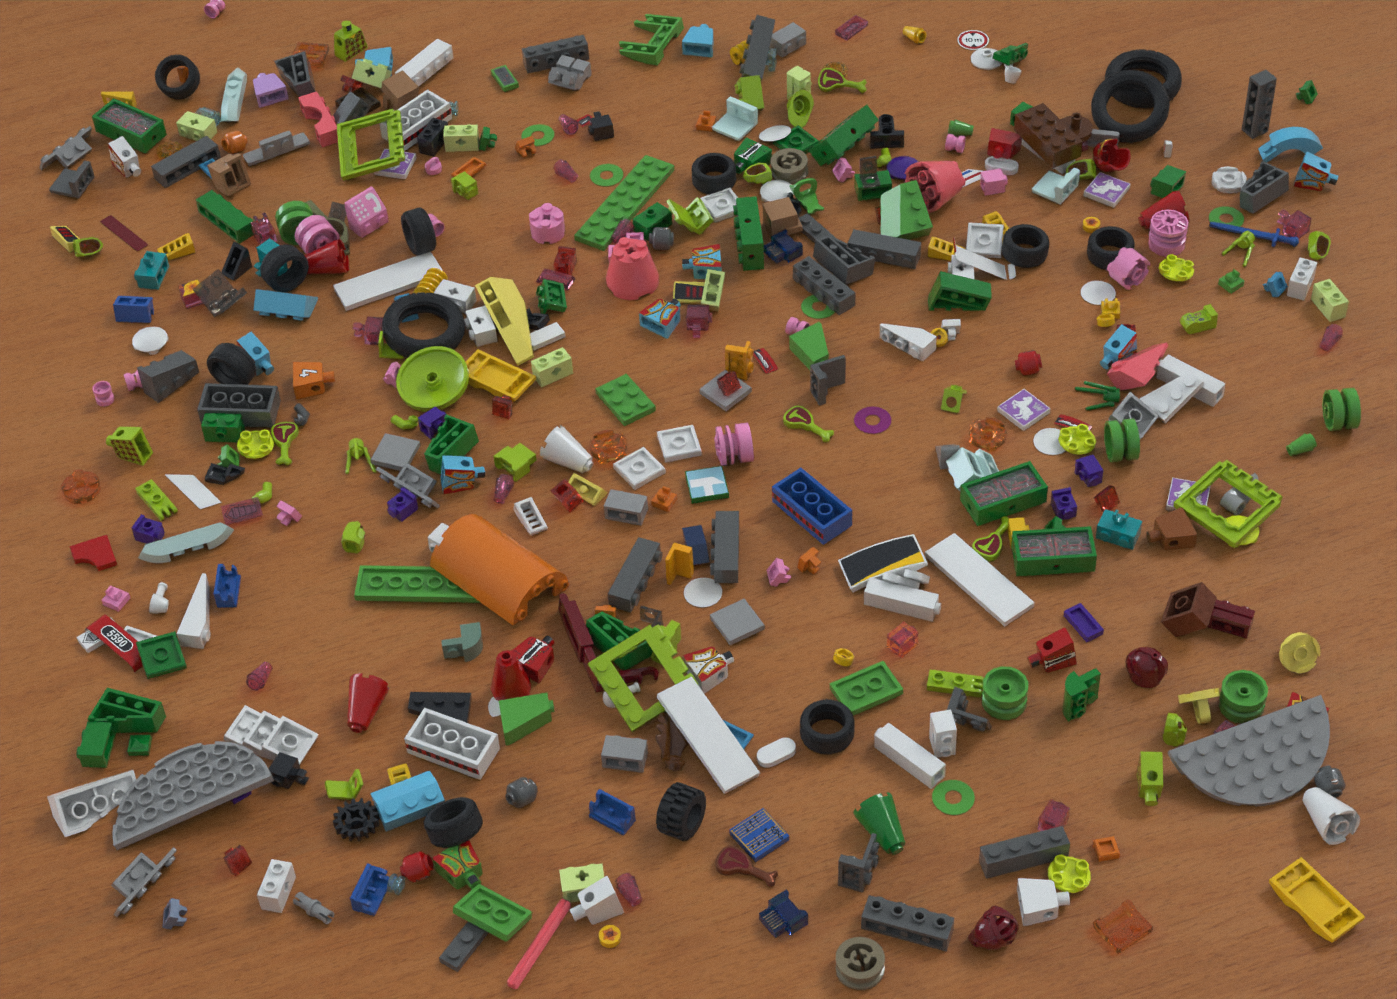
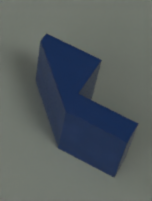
M702 525L682 528L685 546L692 547L693 565L709 563L708 549Z

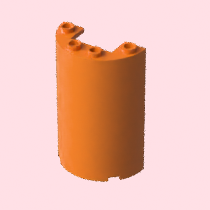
M476 514L465 515L451 524L442 534L444 539L439 546H435L431 556L430 567L511 625H515L526 618L528 601L537 597L548 587L553 586V596L566 591L569 587L568 579L564 573Z

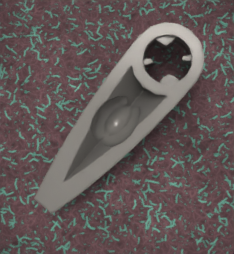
M1256 473L1251 475L1253 477V480H1258V476ZM1233 487L1224 494L1220 505L1234 515H1239L1251 498Z

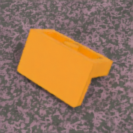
M673 543L665 559L668 585L672 584L676 575L692 578L694 574L692 547Z

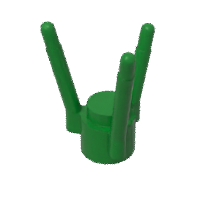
M1084 381V384L1100 389L1075 387L1077 391L1103 394V400L1107 401L1106 403L1086 407V410L1107 406L1114 407V403H1119V388Z

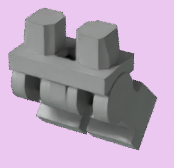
M561 55L556 63V68L552 67L549 72L548 83L579 90L585 79L592 75L590 62L580 59L575 61V58Z

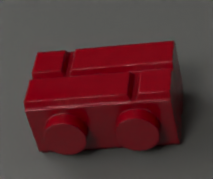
M1216 599L1208 628L1247 639L1253 624L1255 611L1246 606H1237L1226 600L1220 601Z

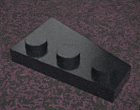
M410 692L408 711L419 716L423 709L427 708L468 723L472 696L471 693Z

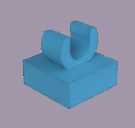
M1275 272L1268 279L1267 284H1263L1265 291H1270L1272 297H1279L1288 287L1282 272Z

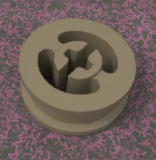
M786 148L777 151L771 157V172L774 180H784L790 184H795L807 177L808 158L803 151Z
M854 937L844 941L838 947L836 952V974L845 986L855 990H866L876 986L882 980L885 972V954L877 942L866 937ZM861 966H864V972H861Z

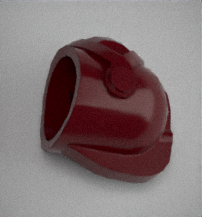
M1152 647L1136 648L1127 655L1125 660L1131 681L1143 688L1156 687L1168 672L1167 660L1158 650Z
M991 906L978 920L975 928L969 934L968 940L972 946L977 948L983 947L990 951L999 950L1014 941L1019 925L1014 916L1007 910L998 906Z

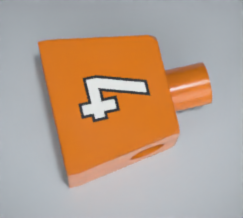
M293 362V388L296 399L323 394L325 392V383L335 382L334 371L324 372L321 362Z

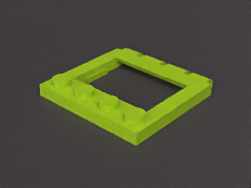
M389 109L337 124L340 173L343 181L399 166L400 162L405 161L400 110L394 111ZM386 122L390 157L379 158L358 165L355 130Z
M1225 460L1223 463L1219 461L1176 499L1174 507L1176 509L1183 508L1189 518L1235 548L1281 506L1283 496L1272 489L1268 491V486L1257 479L1253 480L1251 475L1242 469L1238 470L1236 465ZM1218 478H1221L1262 506L1254 511L1240 527L1227 523V519L1221 515L1217 516L1211 512L1209 507L1196 502V498Z
M659 624L653 628L651 625H648L588 663L589 668L631 732L636 731L666 710L658 701L652 707L643 711L612 664L614 660L622 658L635 650L638 645L647 641L675 685L690 677H693L698 684L692 673L686 676L683 675L689 669L680 656L675 659L672 658L678 652L670 640L661 642L667 636Z

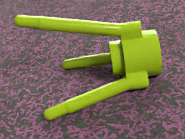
M1248 230L1244 231L1238 239L1222 252V255H1225L1236 245L1242 249L1248 248L1243 267H1246L1252 249L1255 247L1253 244L1255 241L1254 234Z
M359 438L349 441L345 473L349 474L352 456L358 460L363 454L372 471L376 473L374 464H371L368 449L364 447L363 441Z

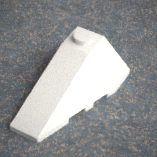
M134 770L47 796L52 815L64 837L87 830L92 824L107 815L109 811L120 805L126 792L136 781Z

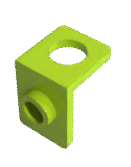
M380 331L378 341L379 358L403 359L404 356L399 355L387 343H384L383 331Z
M951 385V387L945 388L941 409L958 413L962 396L967 393V390H963L962 386ZM949 397H954L957 400V404L953 408L949 407L946 403Z
M355 769L349 781H325L327 795L330 799H355L363 786L359 769ZM357 778V786L355 788V779Z

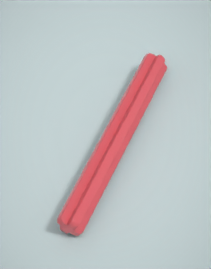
M561 899L508 978L507 985L510 988L518 989L571 908L568 900Z

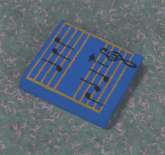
M764 808L729 830V834L755 862L789 841V835Z

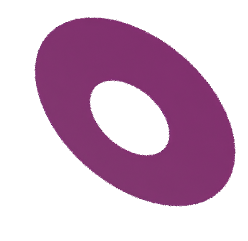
M866 407L856 413L854 423L863 432L880 433L890 426L891 416L880 407ZM869 415H877L880 418V422L877 425H869L865 419Z

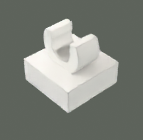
M960 319L942 320L941 328L947 332L948 341L955 340L956 333H960Z

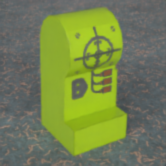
M1211 304L1205 305L1203 310L1184 314L1180 318V324L1188 334L1213 329L1217 326L1218 314Z

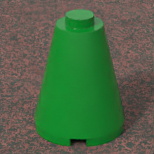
M886 792L887 796L883 797L880 793L863 801L860 804L861 809L857 812L855 808L853 814L870 835L872 833L877 834L876 842L879 843L887 854L892 853V855H896L903 851L905 839L892 794Z

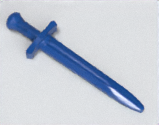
M1209 223L1211 227L1239 234L1248 230L1255 237L1271 240L1272 247H1275L1278 241L1289 243L1293 247H1296L1299 243L1297 236L1287 237L1280 235V228L1276 229V233H1269L1224 223Z

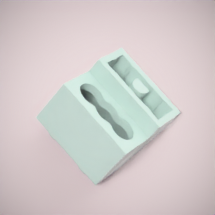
M961 447L946 461L949 468L948 472L953 477L954 485L959 491H961V484L999 472L992 455L980 448L973 453Z

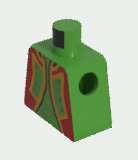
M469 840L460 845L449 847L432 858L435 871L455 889L468 885L472 890L475 886L482 883L478 878L483 874L481 863Z

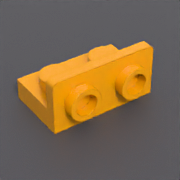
M750 341L746 342L745 347L726 345L725 370L738 379L747 380L749 373L753 372L754 363L751 360L754 350L751 349Z

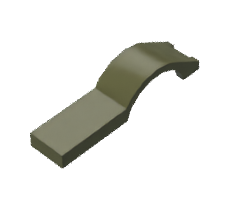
M311 200L305 202L312 209L313 215L325 217L332 227L342 235L339 239L345 245L346 250L343 251L345 255H349L350 238L345 222L337 218H328Z

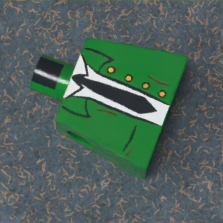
M746 137L734 152L736 173L741 174L748 167L757 163L770 165L772 149Z

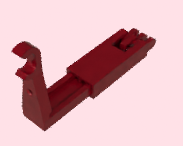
M562 593L559 595L558 611L579 663L583 662L595 693L605 691L588 666V663L596 658L593 651L594 643L575 600L569 601L568 596ZM652 666L618 671L626 684L634 681L641 684L645 675H653L654 680L657 681L659 675L658 670Z

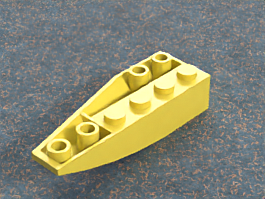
M489 277L475 285L517 365L519 366L532 359L534 355L526 304L513 280Z

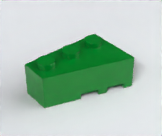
M940 271L928 295V311H934V308H945V311H951V308H962L963 311H985L992 299L991 283Z
M447 414L444 417L445 422L438 428L436 438L432 439L424 453L429 470L440 475L442 456H465L479 442L473 424Z
M600 612L586 620V627L594 645L603 653L640 631L636 627L632 629L623 625V621L604 612ZM645 641L638 645L635 650L622 658H617L613 662L621 670H627L651 657L653 650Z
M107 687L89 715L88 721L112 722L115 733L158 732L166 718V714L160 701Z

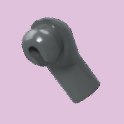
M298 403L294 406L298 416L297 418L294 417V422L298 426H303L307 423L310 413Z

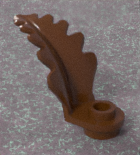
M660 713L658 721L661 724H657V729L661 734H657L655 739L662 751L661 760L666 763L667 769L681 771L683 766H685V761L681 755L689 743L668 713Z

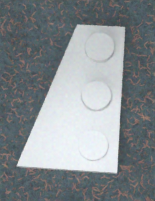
M1189 371L1141 397L1140 400L1159 415L1158 419L1166 424L1205 384L1200 378Z

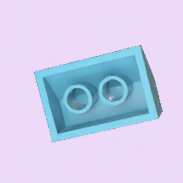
M256 289L253 310L259 311V315L270 316V313H276V317L287 318V315H291L295 320H303L304 317L310 318L318 297Z
M430 770L370 793L386 832L427 816L434 807L445 802L440 787Z

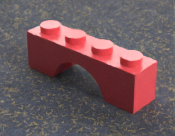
M317 91L298 97L300 108L305 118L319 120L314 127L321 147L338 143L336 121L334 116H331L329 107L325 105L324 98L320 97Z

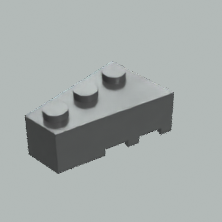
M305 51L274 61L280 76L298 97L316 92L311 65Z
M1262 161L1258 170L1255 169L1252 178H1249L1240 189V207L1255 213L1289 190V173Z
M831 235L816 239L813 257L845 285L873 275L875 257H867L861 254V250H853L847 247V243Z
M182 350L165 356L164 360L159 362L152 361L149 366L137 367L144 393L158 403L199 373L196 359Z

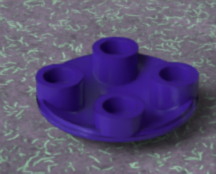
M909 156L895 157L887 164V170L892 179H906V169L919 161Z

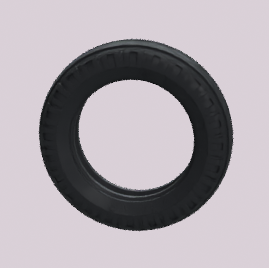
M1139 49L1124 52L1115 57L1106 69L1105 79L1117 72L1134 69H1148L1161 74L1166 79V82L1162 85L1168 93L1169 101L1177 95L1182 83L1181 71L1176 62L1169 56L1153 50ZM1125 88L1112 95L1117 101L1128 106L1131 105V107H1154V102L1150 95L1141 89Z
M1138 70L1120 71L1107 77L1097 87L1091 103L1092 117L1099 130L1119 132V141L1126 143L1142 141L1157 133L1164 125L1170 108L1168 93L1162 83L1154 76ZM1125 88L1141 89L1152 98L1154 109L1151 115L1141 123L1133 125L1121 124L1113 120L1107 112L1106 106L1110 97L1117 91Z
M413 293L399 298L388 307L382 320V331L389 347L399 355L408 358L415 352L428 347L442 346L454 350L463 338L465 321L458 306L448 298L438 294L435 295L434 293ZM430 313L443 318L447 322L448 328L442 335L436 338L419 340L404 335L399 329V324L410 315Z

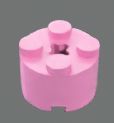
M545 203L529 213L531 235L536 242L541 244L550 242V244H553L564 237V214L559 208L552 206L550 203Z
M1123 247L1118 252L1115 260L1108 265L1107 270L1111 278L1125 289L1130 290L1132 289L1130 286H1138L1145 279L1149 272L1147 266H1150V262L1133 248L1127 249Z

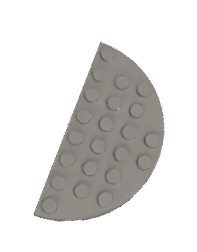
M1319 695L1169 750L1167 754L1177 770L1182 775L1184 774L1194 784L1195 788L1216 800L1237 806L1271 805L1290 798L1302 790L1322 766L1330 738L1328 713L1322 696Z
M215 741V744L203 745L198 743L179 749L154 764L155 767L146 775L141 774L126 792L117 809L118 817L116 824L113 825V845L116 850L124 848L274 781L273 776L260 757L249 748L236 743Z

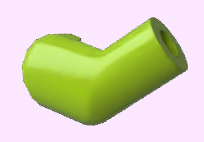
M883 148L881 156L875 160L877 167L886 166L891 160L888 148Z
M397 415L391 418V423L402 430L412 429L418 425V418L414 415L409 416L408 420H403Z
M264 482L263 490L257 492L252 497V502H257L258 505L268 502L272 498V483Z

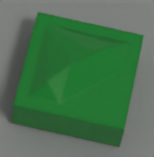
M130 735L128 755H149L152 742L151 735Z

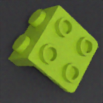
M698 197L686 209L671 199L666 201L669 205V211L675 215V221L681 226L685 225L690 232H696L700 235L714 221L703 201Z

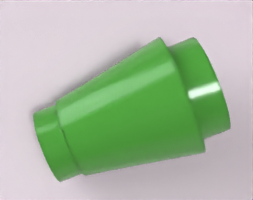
M956 119L954 121L950 120L948 134H953L954 136L972 135L974 126Z
M1304 433L1287 445L1286 449L1288 454L1293 456L1313 451L1317 444L1311 433Z

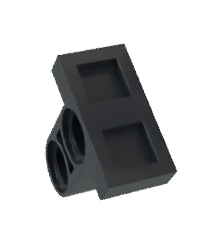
M889 114L881 115L878 119V131H870V149L904 148V130L894 129L893 116Z

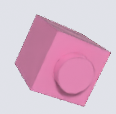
M1001 168L981 172L980 186L985 196L1005 192V185H1007L1008 181L1007 176L1003 175Z

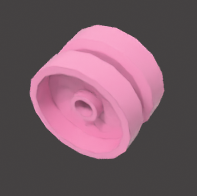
M312 215L305 218L296 228L294 235L295 241L306 254L340 238L339 233L326 218L320 215Z

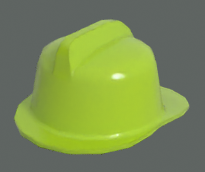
M797 91L787 102L788 119L794 127L799 125L802 128L808 122L814 106L813 97L808 91Z

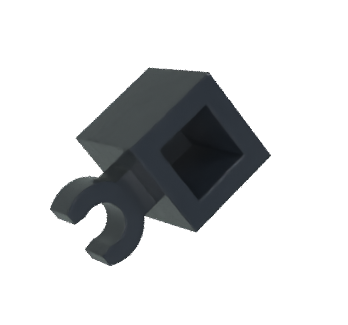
M600 111L593 112L594 118H590V125L588 126L589 135H592L595 141L613 138L614 129L609 114L601 116Z
M279 752L269 767L274 779L270 783L279 788L289 789L294 781L301 785H306L309 777H306L307 771L300 768L298 758Z

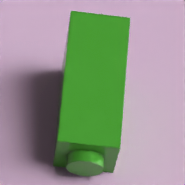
M820 322L789 336V349L809 370L810 365L829 360L824 332Z
M547 693L499 701L505 744L510 745L552 721L551 713L555 712L553 700L548 699Z

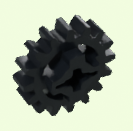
M363 798L359 802L352 799L350 804L345 801L344 807L338 806V813L333 814V825L337 835L341 834L343 840L349 837L350 842L354 838H357L360 842L363 836L368 839V833L375 834V827H379L378 820L380 817L376 806H372L371 801L364 803Z

